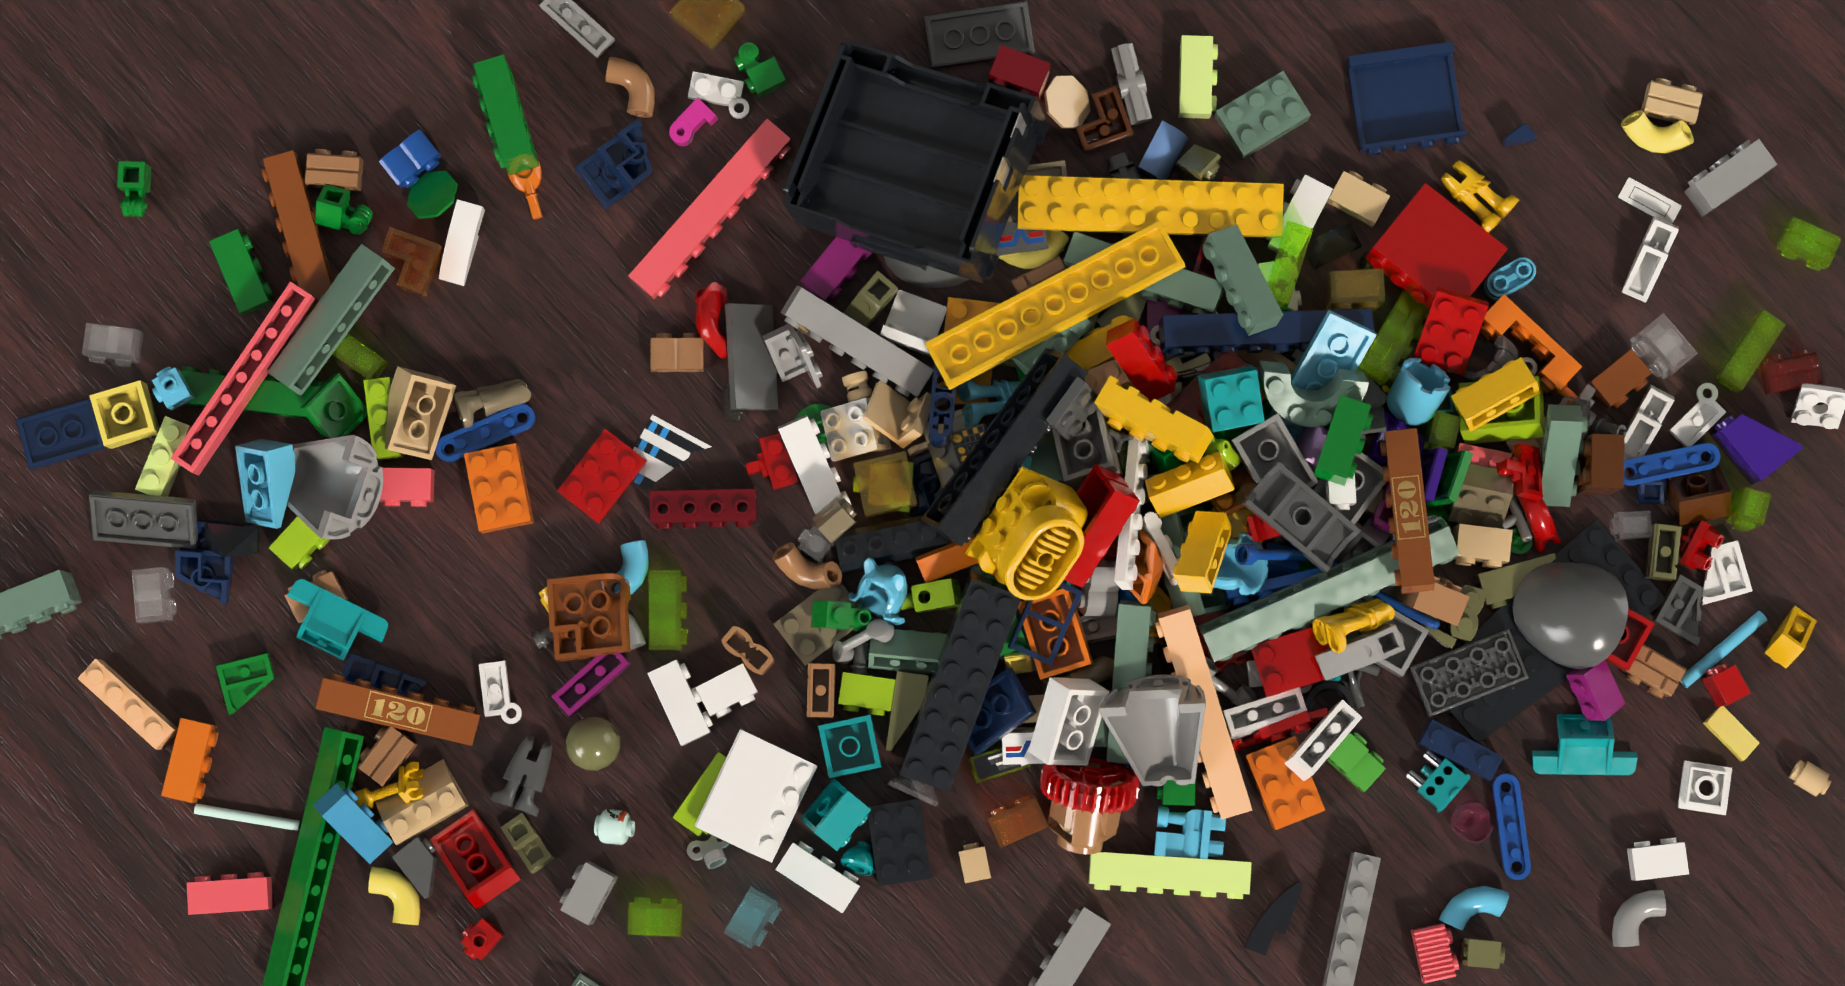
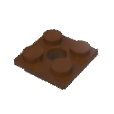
M1243 465L1237 466L1230 471L1235 490L1209 500L1217 512L1226 513L1229 516L1246 508L1242 502L1257 484Z

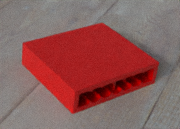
M1425 183L1365 258L1370 261V264L1375 269L1381 270L1389 276L1395 285L1409 292L1415 301L1424 304L1430 309L1437 287L1471 296L1508 248Z

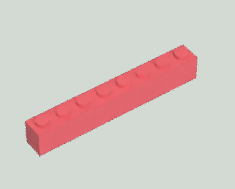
M766 119L628 275L629 278L651 298L655 299L657 296L660 298L664 296L671 287L668 283L675 276L679 278L688 268L686 263L692 256L697 258L706 247L703 245L709 237L713 239L723 228L720 224L727 217L731 219L740 209L738 204L744 197L749 199L757 190L755 186L761 178L765 180L773 172L774 167L772 165L779 158L783 160L792 149L790 147L792 144L791 138L769 119Z
M292 282L288 284L170 459L198 476L201 474L267 376V372L274 360L279 357L289 340L295 335L318 301Z

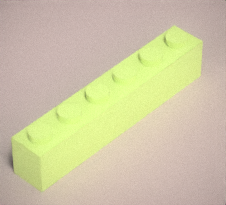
M1099 852L1090 854L1088 883L1094 884V889L1110 890V885L1121 886L1120 891L1136 892L1137 887H1146L1147 893L1163 894V889H1174V895L1190 896L1191 890L1201 891L1200 896L1216 897L1217 892L1227 893V898L1243 899V894H1250L1251 862Z

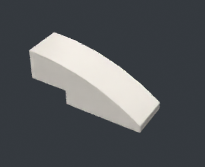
M457 199L438 279L461 286L465 285L485 212L482 206Z
M1653 216L1621 291L1622 293L1646 303L1679 231L1678 226Z
M1650 384L1625 430L1624 460L1645 455L1662 426V421L1675 401L1672 395Z

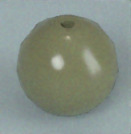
M589 716L578 720L570 728L566 737V751L571 761L578 767L589 771H597L609 766L617 758L620 751V735L610 721L599 716Z

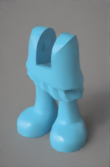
M968 380L958 385L959 398L963 402L988 397H996L997 399L996 402L966 404L962 410V419L965 427L978 425L982 417L999 413L1020 384V381L1001 380L998 382L994 380L992 385L984 386L976 384L973 380Z

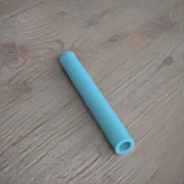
M1758 610L1688 669L1680 681L1681 684L1688 688L1705 674L1707 670L1712 668L1767 621L1766 616Z

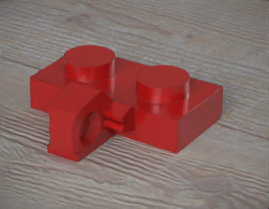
M778 433L760 438L759 441L763 453L757 454V461L745 464L748 475L762 472L763 478L770 476L773 490L799 483L794 464L781 434Z
M1519 443L1514 446V457L1496 463L1497 474L1511 476V481L1516 482L1517 496L1535 501L1543 498L1540 448Z

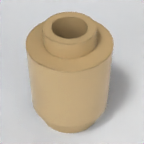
M1799 760L1789 775V778L1794 780L1793 783L1815 797L1819 793L1824 795L1831 784V781L1828 780L1830 774L1809 761L1803 762Z

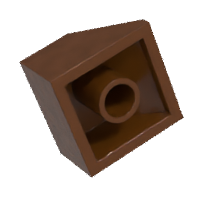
M1719 464L1710 470L1666 478L1672 510L1680 526L1701 522V520L1706 521L1732 515L1731 490Z

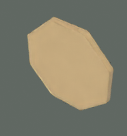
M1074 76L1053 77L1044 91L1047 114L1061 128H1075L1082 125L1091 112L1088 91Z

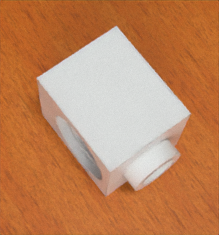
M1355 474L1353 479L1347 478L1345 486L1325 480L1326 501L1337 511L1350 510V506L1356 504Z

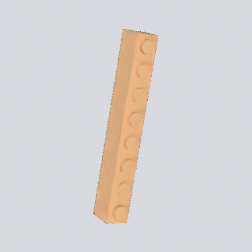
M1188 604L1158 613L1159 621L1155 622L1159 638L1165 637L1167 647H1164L1163 651L1167 663L1173 662L1175 672H1172L1171 675L1191 679V684L1194 686L1199 685L1205 694L1206 707L1198 763L1204 762L1206 772L1202 773L1206 788L1212 787L1214 797H1210L1213 811L1214 813H1220L1221 820L1252 811L1250 799L1190 606Z

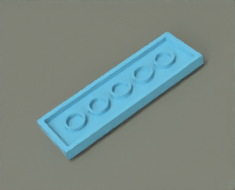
M1328 310L1293 371L1291 383L1297 388L1306 391L1317 390L1326 386L1334 378L1337 369L1357 370L1377 334L1374 330ZM1272 408L1267 419L1278 413ZM1281 417L1299 450H1301L1296 439L1305 426L1291 423Z

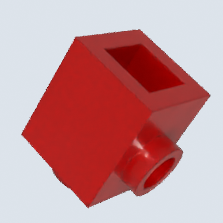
M486 917L482 918L476 925L472 922L462 933L465 937L461 941L465 946L463 951L473 960L476 958L483 960L505 935Z

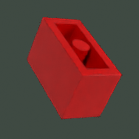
M1718 664L1707 670V676L1701 679L1716 707L1727 706L1751 693L1736 665Z

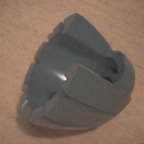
M1479 333L1463 376L1477 382L1483 375L1492 374L1501 369L1507 362L1519 359L1518 350L1503 335H1500L1493 345Z

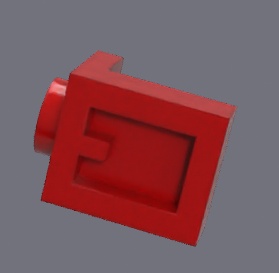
M1256 515L1247 516L1246 529L1254 542L1281 536Z

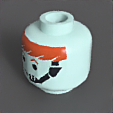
M605 809L601 815L598 814L596 816L594 833L602 843L623 845L629 837H633L635 822L631 821L627 811Z

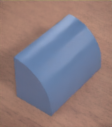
M1162 121L1138 166V172L1153 180H1168L1189 138L1179 129Z

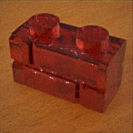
M1808 349L1792 352V357L1782 358V354L1767 356L1766 362L1761 363L1759 366L1766 395L1801 389L1802 384L1806 383L1820 385L1823 382L1817 353L1808 354Z

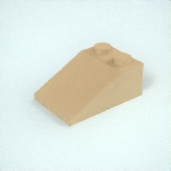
M397 366L389 390L385 449L432 460L456 385L442 377Z

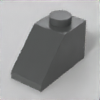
M416 837L392 856V858L423 898L427 899L433 895L437 857L433 852L436 849L427 838L423 840L421 837Z

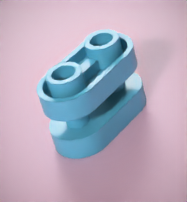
M1522 257L1493 272L1483 283L1484 295L1489 300L1497 301L1503 294L1509 296L1525 287L1536 275L1535 264L1530 259Z

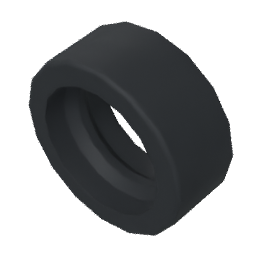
M1334 681L1322 682L1313 686L1304 699L1307 711L1312 712L1314 711L1313 704L1315 698L1324 691H1333L1339 694L1355 710L1354 698L1351 692L1344 685ZM1318 719V723H1315L1312 726L1315 728L1321 720Z

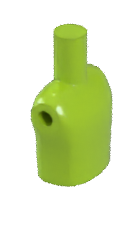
M1212 438L1204 452L1205 456L1220 451L1229 470L1235 469L1241 462L1240 456L1234 451L1227 440Z

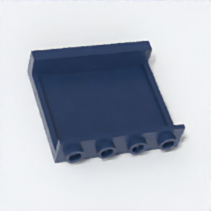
M1453 42L1348 56L1346 64L1360 153L1367 152V156L1382 154L1385 149H1393V152H1402L1409 150L1408 146L1419 145L1420 149L1434 147V143L1445 141V145L1460 143V139L1467 135V131L1463 129L1452 58L1454 53Z

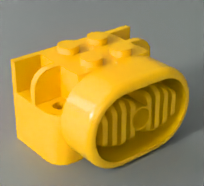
M1022 466L1003 496L998 499L990 516L984 520L982 528L965 553L970 557L978 559L981 569L994 575L997 581L1006 585L1014 596L1023 600L1044 598L1061 585L1081 555L1084 547L1082 527L1087 520V508L1072 487Z

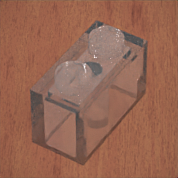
M86 323L82 354L89 357V362L105 364L106 359L114 360L115 365L131 367V363H140L144 333L138 329Z
M157 567L132 570L136 623L147 624L173 621V615L176 614L175 599H171L174 577L172 572L169 573V568Z

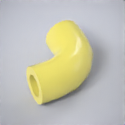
M1638 110L1628 115L1621 123V127L1627 136L1637 146L1650 152L1670 153L1681 150L1694 142L1693 134L1683 120L1667 127H1658L1648 119L1643 110Z
M1046 230L1049 249L999 256V259L1022 269H1035L1058 257L1070 239L1062 231Z
M372 867L369 877V893L382 894L392 900L394 904L392 923L419 925L420 899L412 882L400 872L387 868Z

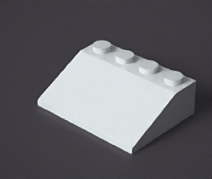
M740 729L694 826L772 863L818 766Z

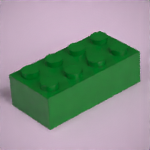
M504 54L474 63L476 72L471 74L480 95L481 109L485 113L486 119L490 120L486 122V126L495 145L493 150L501 169L506 168L509 175L538 167L539 162L514 77Z

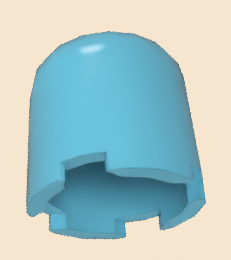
M1409 358L1404 361L1386 399L1389 411L1405 425H1422L1428 422L1451 388L1448 386L1450 378L1442 369L1435 364H1432L1431 367L1420 364L1422 360L1420 358Z

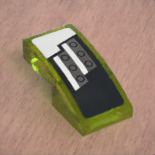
M1002 748L968 758L976 784L1030 767V764L1003 765Z

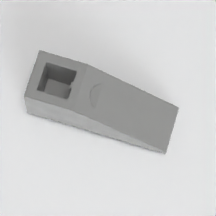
M1383 624L1376 630L1367 631L1346 641V649L1342 653L1335 654L1332 649H1328L1315 655V658L1326 681L1384 660L1405 650V646L1396 625Z

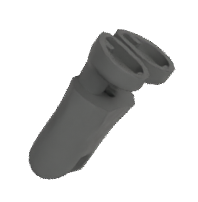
M527 735L504 773L503 779L508 781L506 786L502 790L492 793L490 800L512 808L518 787L522 786L524 788L515 805V809L537 817L539 808L534 803L535 791L540 793L543 791L553 744L545 741L539 752L538 759L529 757L533 749L535 737Z

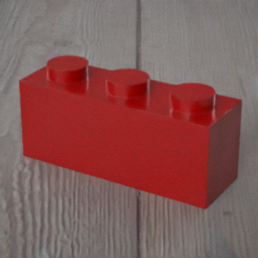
M1133 318L1107 331V348L1135 388L1147 397L1150 403L1153 399L1157 400L1175 392L1176 371L1173 366H1168L1165 362L1160 347L1158 345L1154 346L1150 340L1149 332L1144 325L1141 326L1136 318Z

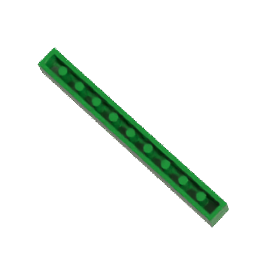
M327 727L324 728L263 986L305 985L340 839V834L320 815L313 804L336 783L343 790L347 787L350 790L352 789L364 739L362 735Z

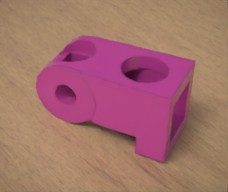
M697 97L671 125L669 130L670 137L676 145L687 146L692 142L696 131L705 122L712 126L718 120V117Z

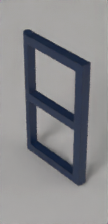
M1061 583L1059 586L1076 594L1064 624L1030 610L1033 600H1027L1008 648L1052 666L1083 591L1065 583ZM1027 614L1061 629L1049 658L1015 644Z

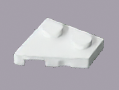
M1738 540L1722 544L1718 549L1715 547L1710 548L1709 557L1713 559L1705 573L1701 605L1752 592Z

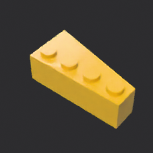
M1111 375L1109 376L1094 402L1108 420L1107 424L1119 431L1124 428L1130 431L1129 434L1139 441H1143L1145 438L1151 441L1155 448L1163 452L1166 449L1175 452L1174 456L1184 462H1188L1190 459L1199 463L1214 437L1207 426L1177 410L1171 414V409L1162 402L1153 399L1150 403L1149 399L1141 394L1139 390L1132 386L1126 390L1118 383V379Z

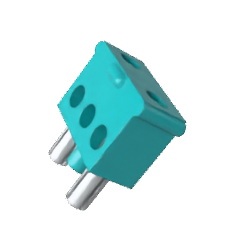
M1428 750L1423 757L1435 766L1436 770L1433 771L1427 765L1420 770L1428 778L1426 781L1413 770H1410V774L1407 773L1406 777L1419 788L1417 792L1437 808V813H1440L1470 780V775H1465L1446 758L1442 761ZM1446 767L1450 768L1451 774H1444L1443 769ZM1435 778H1441L1443 784L1437 785L1435 783ZM1429 787L1433 788L1434 794L1428 795L1426 789Z

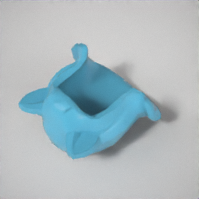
M1241 532L1239 533V539H1229L1213 588L1224 590L1240 588L1239 593L1241 595H1254L1262 589L1268 577V560H1258L1253 565H1239L1236 562L1235 550L1239 544H1253L1258 549H1264L1261 543L1254 542L1248 533Z
M868 557L864 563L865 574L859 582L857 593L851 592L847 597L849 600L862 605V607L870 609L872 614L894 625L905 623L904 618L899 617L900 609L907 595V581L903 571L892 564L878 566L873 558Z

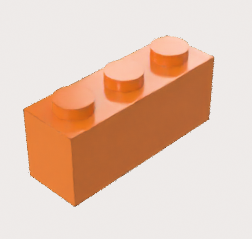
M180 718L161 796L190 803H197L198 798L202 799L206 786L205 783H202L204 774L209 772L212 764V758L209 757L211 747H215L218 740V732L215 731L216 725Z

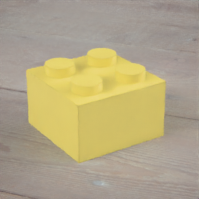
M139 380L89 395L105 447L112 449L158 434L160 427L149 389L145 382Z

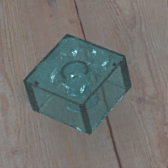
M754 885L750 886L723 933L750 949L754 948L755 945L761 946L768 934V931L764 930L768 922L774 923L782 910L778 907L781 901Z

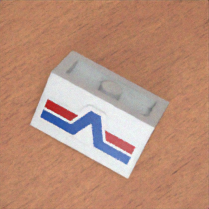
M1016 727L1002 738L1003 765L1044 763L1028 752L1035 727Z

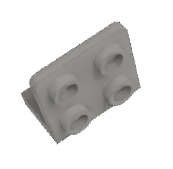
M787 324L762 336L782 382L807 372L815 387H821L819 378L823 377L817 363L814 362L812 349L809 343L806 342L801 330L795 331L793 326Z

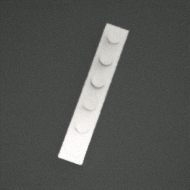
M1133 438L1128 443L1125 482L1140 502L1119 534L1114 581L1122 590H1133V581L1137 579L1135 561L1136 555H1139L1140 552L1138 532L1142 529L1143 525L1140 512L1141 505L1145 503L1143 483L1148 476V468L1145 463L1146 455L1150 453L1148 444L1150 441L1145 438L1143 441Z

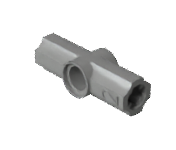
M1126 43L1111 48L1117 73V87L1121 99L1123 98L1130 125H1138L1152 120L1146 96V82L1142 70H1139L1133 43Z

